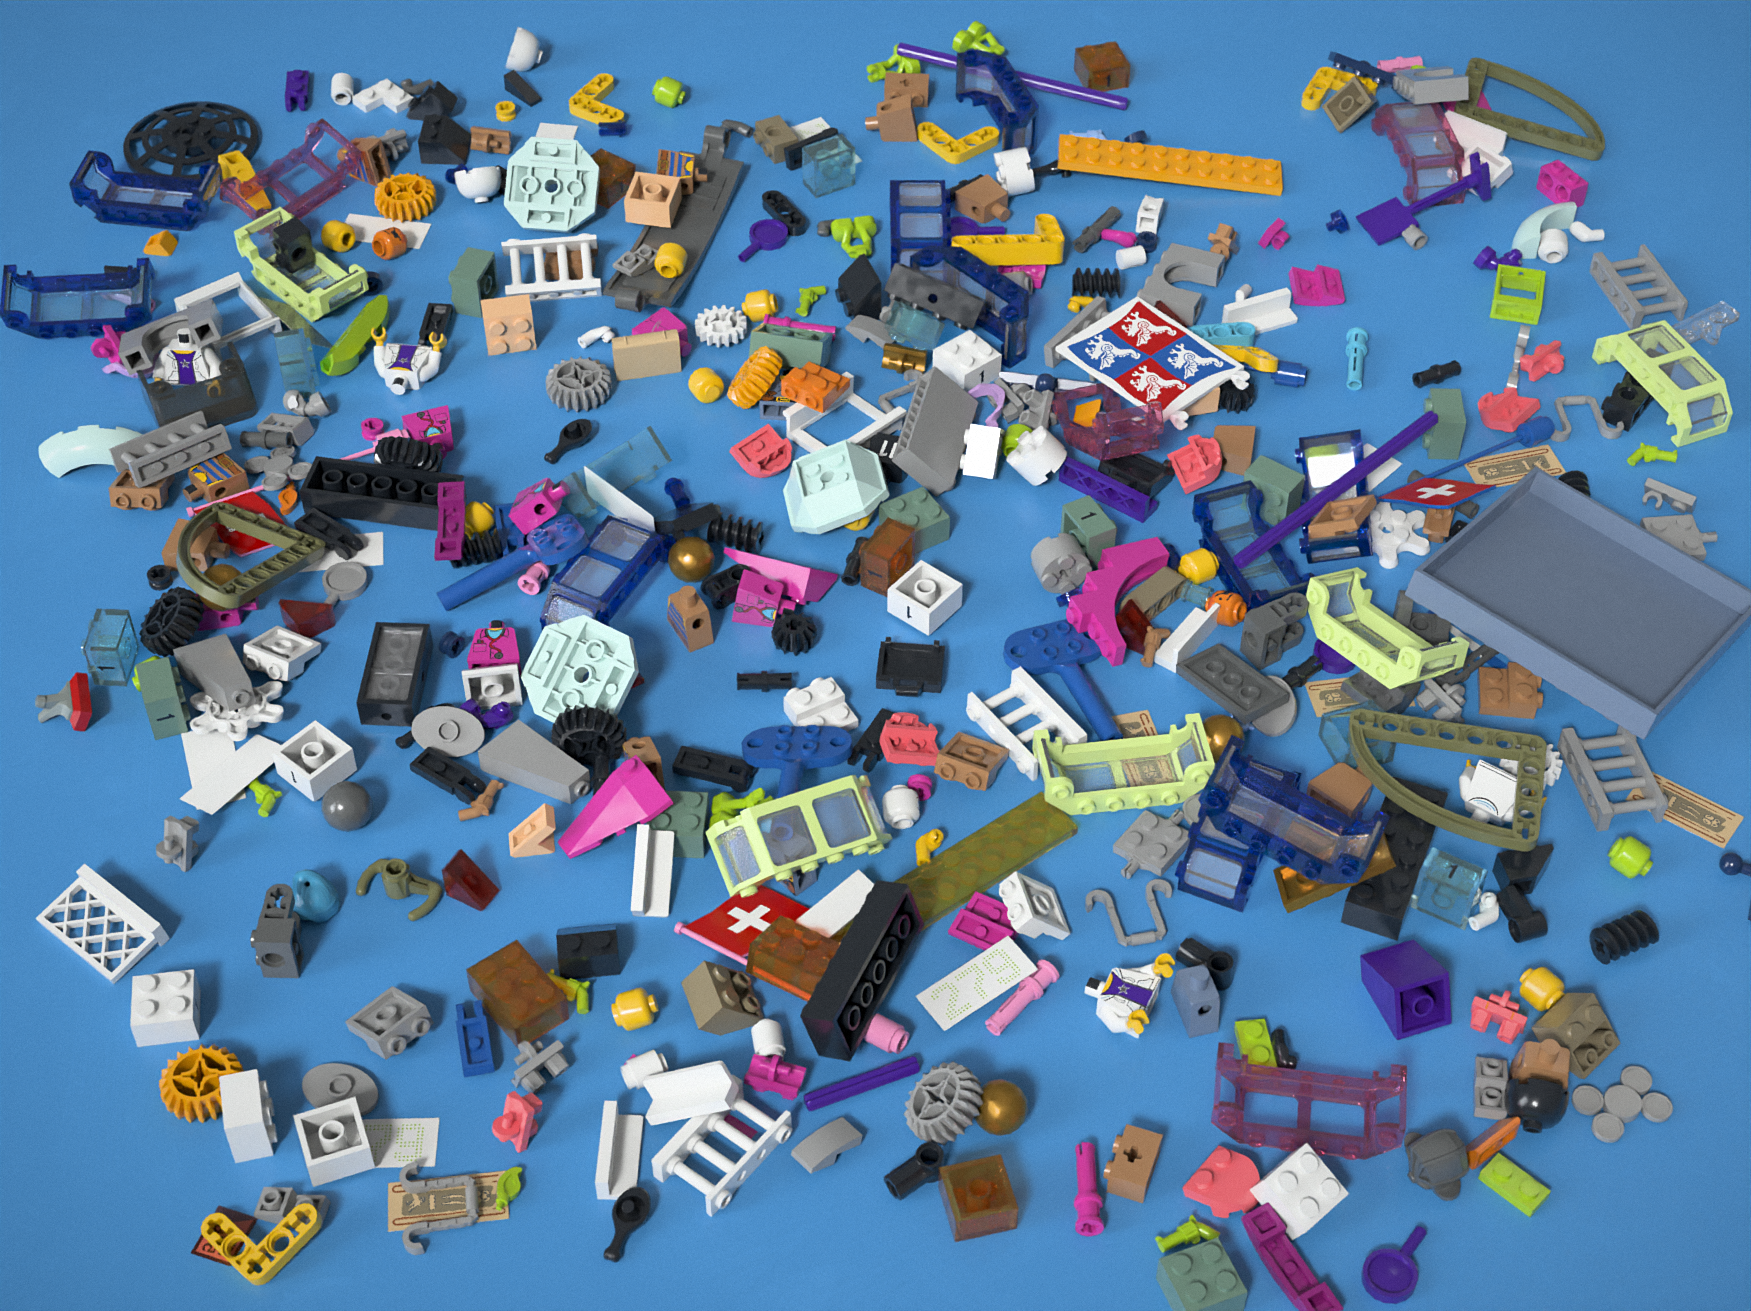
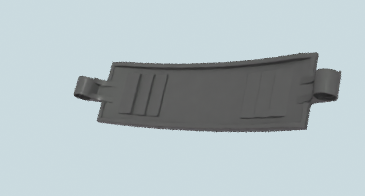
M707 125L704 131L701 154L680 151L681 153L695 156V168H708V181H694L693 193L682 195V200L671 228L645 225L630 252L634 253L643 244L658 250L665 243H676L682 246L687 253L684 271L678 277L666 278L656 270L655 266L640 275L632 277L617 270L603 290V295L615 297L616 308L641 312L647 304L672 307L693 278L721 225L744 168L743 161L724 158L731 138L728 128Z

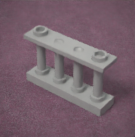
M1645 244L1640 245L1637 258L1610 262L1603 252L1593 254L1589 272L1630 330L1639 328L1645 315L1671 311L1678 321H1683L1685 311L1688 308V301ZM1634 267H1639L1642 271L1639 274L1623 277L1616 272ZM1648 281L1653 286V288L1631 291L1627 287V285ZM1660 296L1664 302L1642 306L1637 300Z
M1097 296L1044 345L1046 366L1054 368L1062 360L1067 359L1056 351V346L1110 314L1106 309V298ZM1089 374L1090 381L1094 382L1097 378Z
M198 411L109 449L116 471L119 473L130 469L135 486L141 488L232 449L225 426L218 424L208 429L203 412Z
M1619 725L1614 736L1581 740V738L1577 737L1573 727L1562 729L1557 748L1597 832L1608 830L1611 819L1617 814L1650 810L1655 822H1662L1665 811L1668 809V799L1661 792L1637 744L1635 735ZM1618 746L1623 757L1592 761L1587 758L1584 751ZM1629 767L1634 778L1602 782L1597 779L1595 772ZM1639 788L1644 799L1612 804L1611 801H1608L1605 793Z

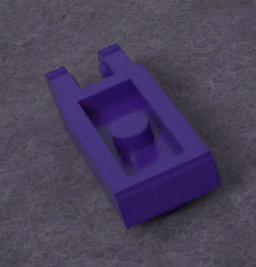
M309 70L287 71L285 107L287 112L292 111L293 104L298 103L300 111H306L310 84Z

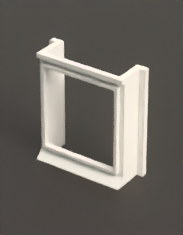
M239 272L174 299L176 310L179 312L237 287L241 299L260 320L208 344L209 348L215 352L221 361L220 348L266 328H269L279 341L288 337L287 332L281 327L280 319L256 297L257 295L242 280Z
M845 372L842 376L850 379V387L824 413L797 402L784 410L783 415L786 417L787 437L809 453H812L827 446L803 431V429L846 402L876 420L847 439L865 449L870 448L871 437L878 432L890 435L897 429L900 431L902 429V418L906 415V410L898 406L888 414H884L853 393L854 376Z

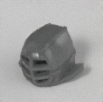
M1441 1128L1425 1135L1415 1132L1407 1134L1404 1138V1147L1409 1165L1407 1176L1411 1182L1417 1183L1425 1190L1432 1189L1442 1200L1452 1201L1460 1195V1179L1470 1170L1464 1142L1451 1128Z

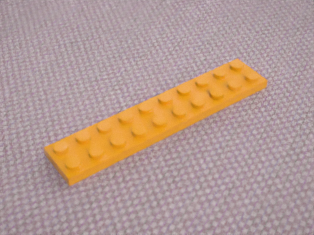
M1071 134L1059 135L1057 169L1281 196L1283 190L1281 161L1273 159L1235 156L1226 153L1218 154L1184 148L1177 149L1161 145L1128 143L1118 140L1097 139L1095 137H1079Z

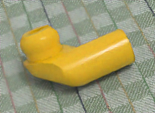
M1072 296L1068 300L1067 308L1077 313L1080 311V307L1085 308L1094 298Z
M932 829L916 841L917 865L921 868H926L931 864L930 853L935 851L944 839V835L939 829Z

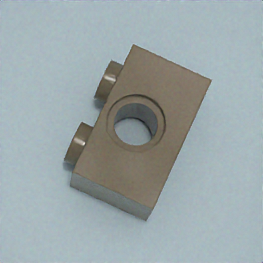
M780 115L755 122V132H753L755 143L761 146L765 156L769 157L774 164L784 162V148L797 143L798 138Z

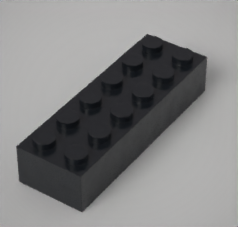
M316 456L300 489L304 513L315 508L330 517L438 531V483L464 481V476Z
M1393 776L1395 780L1418 796L1441 808H1445L1448 793ZM1385 795L1374 825L1380 823L1384 830L1396 867L1350 887L1341 923L1398 941L1438 826L1413 815Z
M876 880L873 888L867 894L860 911L855 915L847 934L842 938L835 955L830 959L822 978L817 982L809 1001L803 1007L800 1017L818 1056L851 1061L923 929L924 922L908 884Z

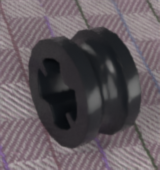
M155 565L147 571V578L152 589L161 591L172 585L173 579L168 566Z

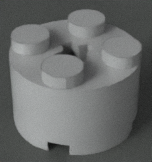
M1059 533V537L1051 539L1048 536L1033 548L1030 556L1032 559L1031 565L1046 591L1068 596L1085 580L1086 573L1092 572V568L1077 539L1071 534Z

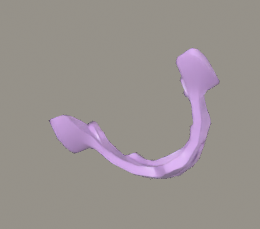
M157 352L154 356L152 367L129 375L125 366L117 361L105 366L102 370L106 374L114 371L131 378L147 379L153 375L155 363L160 354Z
M980 383L967 393L974 399L985 395L994 398L998 406L985 422L988 427L998 428L996 420L1003 410L1005 392L996 384Z

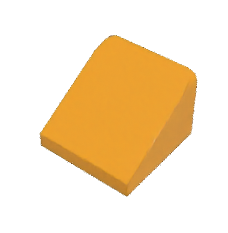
M164 230L149 238L143 252L150 255L171 256L178 241L168 230Z
M1101 399L1077 405L1073 425L1097 428Z

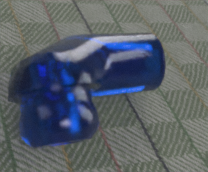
M459 164L455 169H448L445 173V180L455 185L454 173L465 170L467 173V167L464 164Z
M1166 543L1164 547L1170 553L1167 566L1178 573L1181 557L1174 545Z

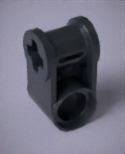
M735 564L726 570L705 578L700 589L703 594L710 597L714 608L723 609L736 601L743 570L751 571L747 565Z

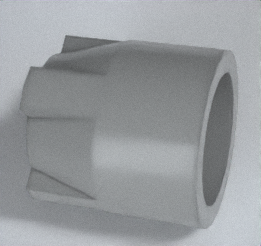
M1414 224L1402 232L1404 240L1414 250L1421 249L1428 240L1427 235Z

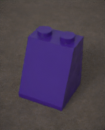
M1414 939L1360 955L1362 982L1397 1040L1452 1024L1449 972Z

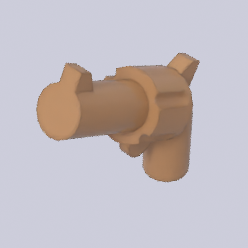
M1147 626L1148 633H1146L1144 640L1145 652L1143 658L1140 659L1142 666L1152 667L1155 652L1161 646V639H1167L1170 636V631L1167 628L1153 629L1151 626Z
M491 780L484 793L479 795L476 801L471 802V808L458 810L460 821L478 818L482 815L489 816V810L494 804L493 798L497 791L504 787V784L499 783L497 780Z

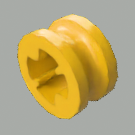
M502 101L496 105V117L498 120L508 122L516 117L514 103Z

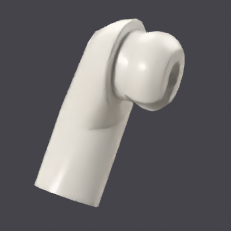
M1579 221L1570 225V232L1581 242L1604 240L1603 229L1591 230Z
M1244 284L1236 291L1235 302L1245 300L1251 294L1252 288L1250 285Z
M602 326L592 329L579 337L578 343L582 348H586L601 337L605 343L611 341V338H615V334L609 326Z
M1486 892L1481 895L1479 914L1469 919V924L1473 930L1478 931L1498 920L1499 903L1496 902L1497 897L1494 893Z

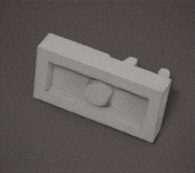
M1648 478L1644 485L1645 495L1642 502L1645 506L1649 499H1656L1655 510L1657 511L1661 509L1663 501L1671 505L1670 507L1680 513H1685L1686 511L1692 514L1696 507V496Z

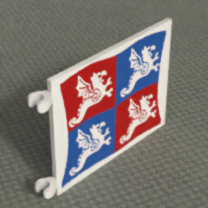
M1138 296L1056 346L1058 353L1161 423L1170 419L1178 430H1183L1188 426L1184 421L1189 418V415L1182 410L1229 379L1240 390L1249 386L1245 381L1250 378L1248 372L1243 371L1244 366Z

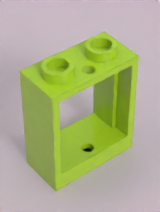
M1498 264L1489 318L1537 325L1542 308L1546 271ZM1504 287L1535 292V298L1527 299L1501 295L1500 289Z

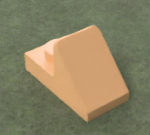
M544 803L509 833L510 856L517 858L555 852L553 831L556 830L554 807Z

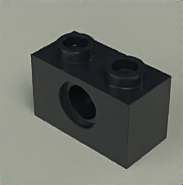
M296 216L272 230L274 237L272 243L276 250L275 260L280 268H285L292 275L314 262L310 230Z

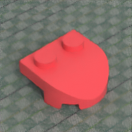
M1515 387L1504 388V393L1497 395L1489 392L1478 401L1479 414L1483 424L1490 429L1502 430L1504 432H1514L1520 424L1524 423L1541 408L1539 399L1518 396Z
M767 424L731 447L729 452L749 475L757 478L774 476L788 467L791 462L792 445L788 438L782 440L774 429Z
M1201 435L1190 436L1187 438L1190 443L1189 445L1167 454L1169 460L1172 461L1171 465L1175 470L1185 495L1210 484L1219 475L1222 466V452L1218 442L1212 437L1207 439L1202 438Z
M894 713L891 719H886L879 739L887 762L935 766L937 754L939 753L935 743L938 733L935 726L930 723L927 727L918 721V715L912 713Z
M1218 1146L1182 1188L1186 1197L1210 1206L1213 1216L1228 1218L1231 1212L1242 1210L1243 1213H1247L1259 1203L1250 1189L1260 1181V1177L1255 1164L1247 1156Z

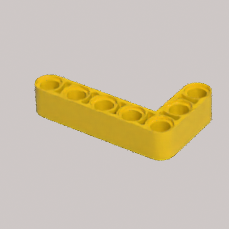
M1039 214L1035 217L1034 234L961 235L953 237L951 241L950 262L957 266L1059 264L1063 261L1065 238L1053 215Z

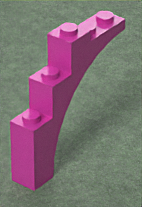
M1158 537L1102 549L1098 570L1086 573L1085 583L1082 586L1083 594L1070 597L1069 606L1066 610L1068 622L1074 626L1078 633L1088 631L1090 638L1094 639L1102 655L1108 659L1112 667L1122 665L1127 646L1117 627L1115 619L1116 605L1122 596L1133 586L1150 578L1162 567L1167 566L1170 553Z

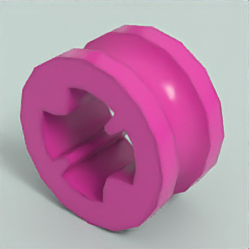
M378 418L365 419L361 423L362 437L368 441H375V436L384 433L383 422Z
M916 774L909 777L907 787L917 792L919 801H925L931 796L933 782L925 775Z

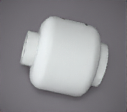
M1548 229L1540 234L1538 256L1541 260L1552 264L1560 262L1567 256L1568 239L1565 232L1559 229Z
M896 785L883 795V817L893 828H910L919 819L920 806L917 792L905 785Z

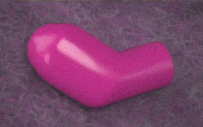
M1103 229L1101 233L1103 240L1113 241L1125 248L1134 246V243L1137 241V237L1133 232L1127 233L1125 231Z

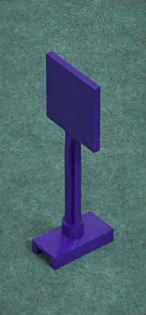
M1475 152L1469 155L1471 174L1464 176L1463 180L1406 207L1397 197H1394L1357 215L1356 220L1376 244L1380 246L1401 236L1402 232L1412 224L1419 227V223L1412 216L1413 214L1458 192L1472 188L1483 201L1491 198L1489 164L1485 162L1480 165V154Z

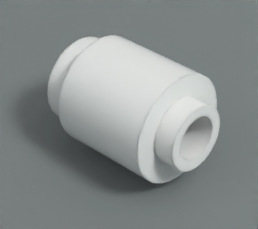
M338 73L332 78L331 97L338 105H347L352 100L354 81L350 75Z
M771 1019L760 1020L751 1029L755 1054L768 1058H773L777 1054L782 1056L783 1061L786 1049L780 1023Z
M651 1050L627 1060L626 1065L621 1066L620 1070L628 1089L636 1087L638 1090L645 1087L643 1084L645 1077L664 1073L668 1070V1065L662 1053L656 1054L655 1050Z

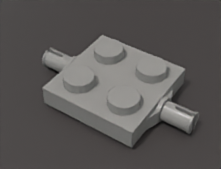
M1692 514L1642 518L1640 522V527L1700 561H1704L1707 555L1703 543L1717 542L1718 538L1716 531L1701 533L1696 526Z
M1176 809L1168 819H1163L1145 810L1113 844V853L1128 861V864L1120 871L1124 878L1130 879L1138 869L1151 871L1161 877L1193 842V833L1177 826L1185 818L1182 811L1179 812V809Z

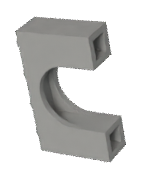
M1449 66L1396 70V76L1393 77L1394 90H1397L1398 94L1414 104L1469 100L1468 76L1464 74L1453 75V68Z
M1171 243L1168 250L1163 251L1159 264H1155L1153 274L1147 277L1144 288L1138 291L1137 296L1177 323L1193 326L1201 312L1202 294L1176 288L1170 284L1177 281H1192L1216 287L1224 274L1225 255Z
M209 299L122 334L118 354L128 374L132 375L152 367L156 353L168 346L171 340L178 339L177 331L179 329L189 328L198 348L221 339L223 319L213 299Z

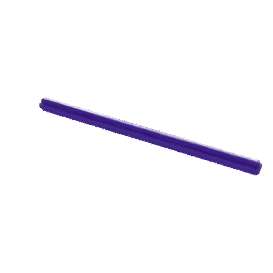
M899 43L897 48V55L1115 109L1126 110L1128 105V98L905 43Z
M1428 411L1237 553L1233 557L1235 566H1238L1240 569L1245 568L1321 511L1327 502L1337 499L1437 424L1438 415L1433 411Z

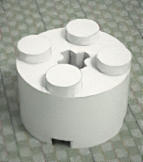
M1026 147L994 153L995 165L999 170L996 172L997 182L1007 192L1008 197L1035 190L1033 170L1030 169L1029 162L1031 161Z
M1040 426L1031 433L1025 431L1017 440L1019 445L1007 456L1006 461L1029 483L1036 486L1048 479L1045 475L1050 470L1055 473L1066 458L1067 451L1063 444L1046 428Z

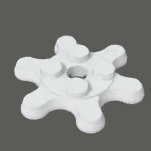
M1379 502L1372 509L1370 515L1361 523L1360 528L1355 530L1357 534L1345 541L1344 550L1349 554H1359L1365 550L1373 551L1379 556V564L1386 569L1397 567L1399 562L1397 555L1400 552L1410 551L1420 556L1427 555L1431 549L1429 541L1414 533L1416 529L1423 527L1426 516L1419 510L1407 514L1401 510L1393 511L1391 503ZM1383 527H1386V530L1391 533H1383Z
M270 681L260 687H252L256 703L239 708L238 712L235 710L229 712L204 692L196 693L191 696L190 703L196 710L205 711V713L194 718L190 722V727L198 735H203L217 729L219 732H227L233 741H241L246 738L248 728L258 727L262 722L277 723L282 720L284 714L283 707L269 703L281 696L283 690L282 683Z

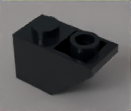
M437 81L432 86L427 85L420 97L417 98L415 96L409 102V110L406 117L411 120L424 121L425 115L437 114L447 116L453 111L458 97Z
M1552 844L1536 845L1531 851L1506 850L1502 853H1497L1492 872L1501 891L1504 887L1514 885L1520 888L1523 895L1533 893L1549 866L1554 850Z

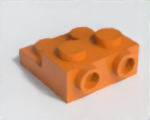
M808 361L801 369L794 367L781 380V395L824 413L850 387V379Z

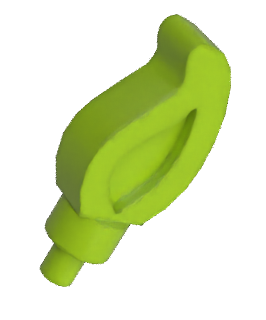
M512 1167L499 1178L496 1188V1209L498 1211H501L503 1207L508 1205L509 1201L514 1200L519 1195L521 1185L518 1177L522 1174V1168Z

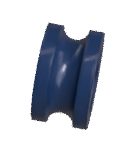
M1143 231L1137 235L1136 246L1141 245L1145 253H1152L1157 248L1158 237L1153 232Z
M449 631L441 638L439 651L446 654L449 658H456L463 651L465 639L462 636H457L455 632Z

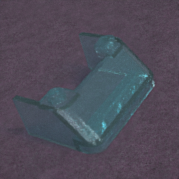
M649 426L630 440L585 467L619 492H622L640 480L647 483L657 476L655 471L671 462L672 459L652 427ZM584 467L562 479L567 483L570 494L563 498L561 505L577 518L583 516L585 520L598 513L596 507L601 504L591 498L587 492Z

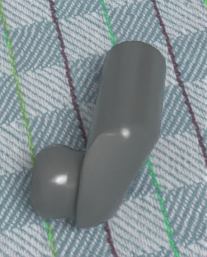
M410 78L401 81L402 90L413 95H421L427 85L432 86L434 84L431 79L413 85Z
M728 119L721 122L722 125L720 127L728 128L729 133L733 130L747 138H750L753 134V128L742 122Z
M836 219L820 221L817 225V234L821 237L829 236L831 223Z

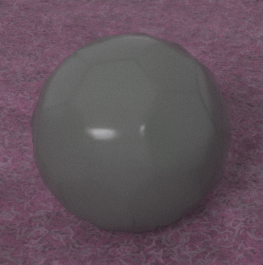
M343 781L331 786L324 794L321 811L331 827L340 831L351 832L363 827L370 819L373 811V801L364 786L355 782Z

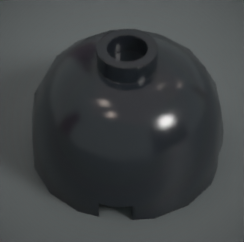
M1519 1078L1507 1081L1504 1095L1506 1111L1511 1118L1518 1116L1521 1119L1520 1125L1523 1126L1524 1131L1542 1133V1129H1549L1560 1123L1566 1113L1569 1100V1091L1567 1090L1562 1093L1563 1086L1528 1078V1084H1518Z

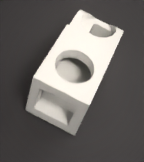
M1148 195L1145 196L1138 211L1136 232L1150 231L1155 234L1157 233L1159 220L1162 216L1164 198L1157 199Z

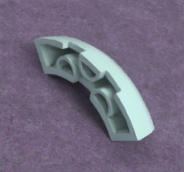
M1575 202L1552 204L1541 208L1527 217L1519 226L1514 236L1512 249L1516 248L1522 252L1523 257L1521 259L1536 258L1541 238L1540 234L1543 231L1570 228L1577 209Z
M99 425L79 426L76 431L65 434L62 431L44 441L38 449L39 457L49 472L60 478L66 472L84 465H114L109 449L143 434L117 426L116 430L100 428Z

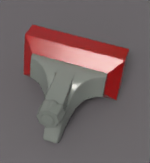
M76 672L58 694L37 695L35 706L43 709L38 714V720L41 723L53 716L62 715L66 720H70L74 731L85 732L92 715L87 673Z

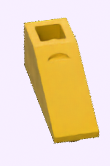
M239 150L218 155L219 179L250 213H258L262 210L270 209L271 203L246 157Z

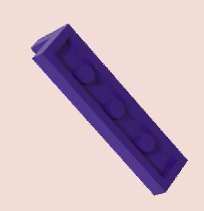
M1066 456L1060 466V482L1086 495H1090L1092 498L1141 523H1144L1157 510L1158 502L1149 496Z

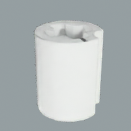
M1139 245L1117 250L1116 261L1118 267L1122 270L1144 265L1146 263L1144 248Z

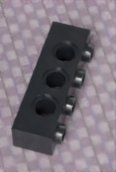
M1650 349L1645 353L1650 358L1662 356V354ZM1675 361L1659 366L1669 378H1671ZM1627 371L1622 383L1618 382L1615 385L1611 397L1606 396L1601 406V409L1604 410L1602 417L1606 423L1617 426V423L1622 421L1624 424L1623 430L1629 432L1652 403L1654 397Z

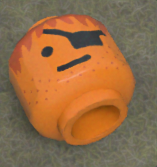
M396 227L378 231L374 235L372 249L377 256L384 260L400 257L406 252L407 238L400 229Z
M1218 590L1207 599L1205 604L1206 612L1215 603L1221 605L1217 616L1218 625L1234 627L1244 620L1247 605L1241 595Z

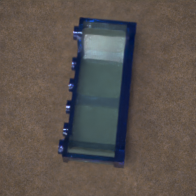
M137 258V269H134L133 265H128V272L35 277L32 270H27V275H19L16 264L4 265L0 316L7 328L38 339L76 338L77 336L99 337L105 335L103 325H111L114 332L125 331L127 333L146 325L152 320L150 312L151 293L155 270L149 258Z
M1251 480L1194 495L1192 510L1194 523L1198 522L1201 527L1202 539H1199L1200 548L1207 549L1215 554L1219 563L1217 576L1227 591L1242 596L1247 605L1246 613L1251 609L1258 608L1290 593H1301L1306 596L1310 578L1316 577L1311 572L1300 577L1295 570L1292 560L1288 559L1284 554L1280 542L1245 568L1240 569L1236 566L1233 557L1270 529L1259 516L1261 504H1263V495Z

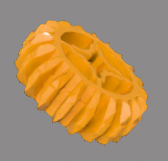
M410 172L407 174L400 173L397 176L391 175V178H383V182L378 183L374 193L375 206H377L380 215H384L385 219L391 218L393 222L396 220H400L401 223L405 220L410 222L413 219L420 220L421 216H428V212H432L433 207L436 206V189H434V185L426 176H419L418 173L414 175L410 174Z
M764 346L750 355L728 388L727 396L733 401L732 403L738 407L740 406L742 409H748L760 400L775 381L782 367V359L777 352Z
M203 1043L196 1050L189 1046L188 1052L185 1054L177 1051V1060H168V1068L162 1070V1079L159 1080L162 1102H165L167 1110L170 1113H174L179 1120L186 1117V1120L191 1123L195 1118H198L201 1123H204L205 1118L211 1116L216 1121L217 1114L219 1112L223 1113L219 1077L244 1072L242 1064H240L234 1053L230 1054L226 1047L218 1049L215 1043L208 1049H206Z

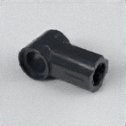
M1510 885L1504 887L1501 892L1496 894V902L1499 903L1500 909L1508 920L1510 935L1516 943L1547 935L1548 926L1544 915L1539 910L1534 911L1519 887Z
M1186 938L1180 944L1176 952L1177 961L1189 968L1199 965L1207 966L1217 990H1225L1231 986L1233 979V958L1231 955L1224 951L1214 952L1193 938Z
M933 1142L921 1144L913 1157L884 1176V1183L895 1199L901 1201L924 1184L934 1183L943 1177L944 1153L942 1148ZM926 1161H935L936 1163L931 1164V1165H928V1164H925L924 1162H926Z

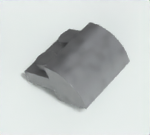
M1360 669V672L1343 681L1340 690L1368 710L1401 715L1414 700L1421 683L1416 682L1389 689Z

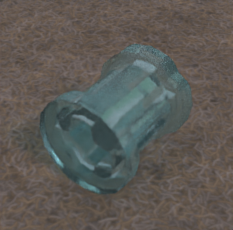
M1188 579L1181 591L1180 601L1198 604L1201 606V609L1205 610L1206 601L1214 594V588H1204L1195 585L1193 580Z

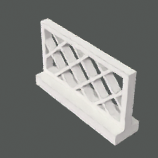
M84 864L76 871L79 878L38 915L36 919L110 982L115 984L156 943L162 947L170 938L160 923ZM81 889L87 892L86 901L72 903L73 896ZM93 907H105V916L91 918ZM85 909L84 919L71 921V910ZM65 911L64 922L50 923L48 921L55 913ZM124 922V932L110 933V923ZM104 924L102 935L89 936L91 925ZM83 927V937L69 938L70 928ZM143 937L145 939L138 948L129 949V938ZM123 939L122 950L108 952L109 941ZM102 942L101 953L88 954V944ZM121 957V964L111 973L107 969V959Z

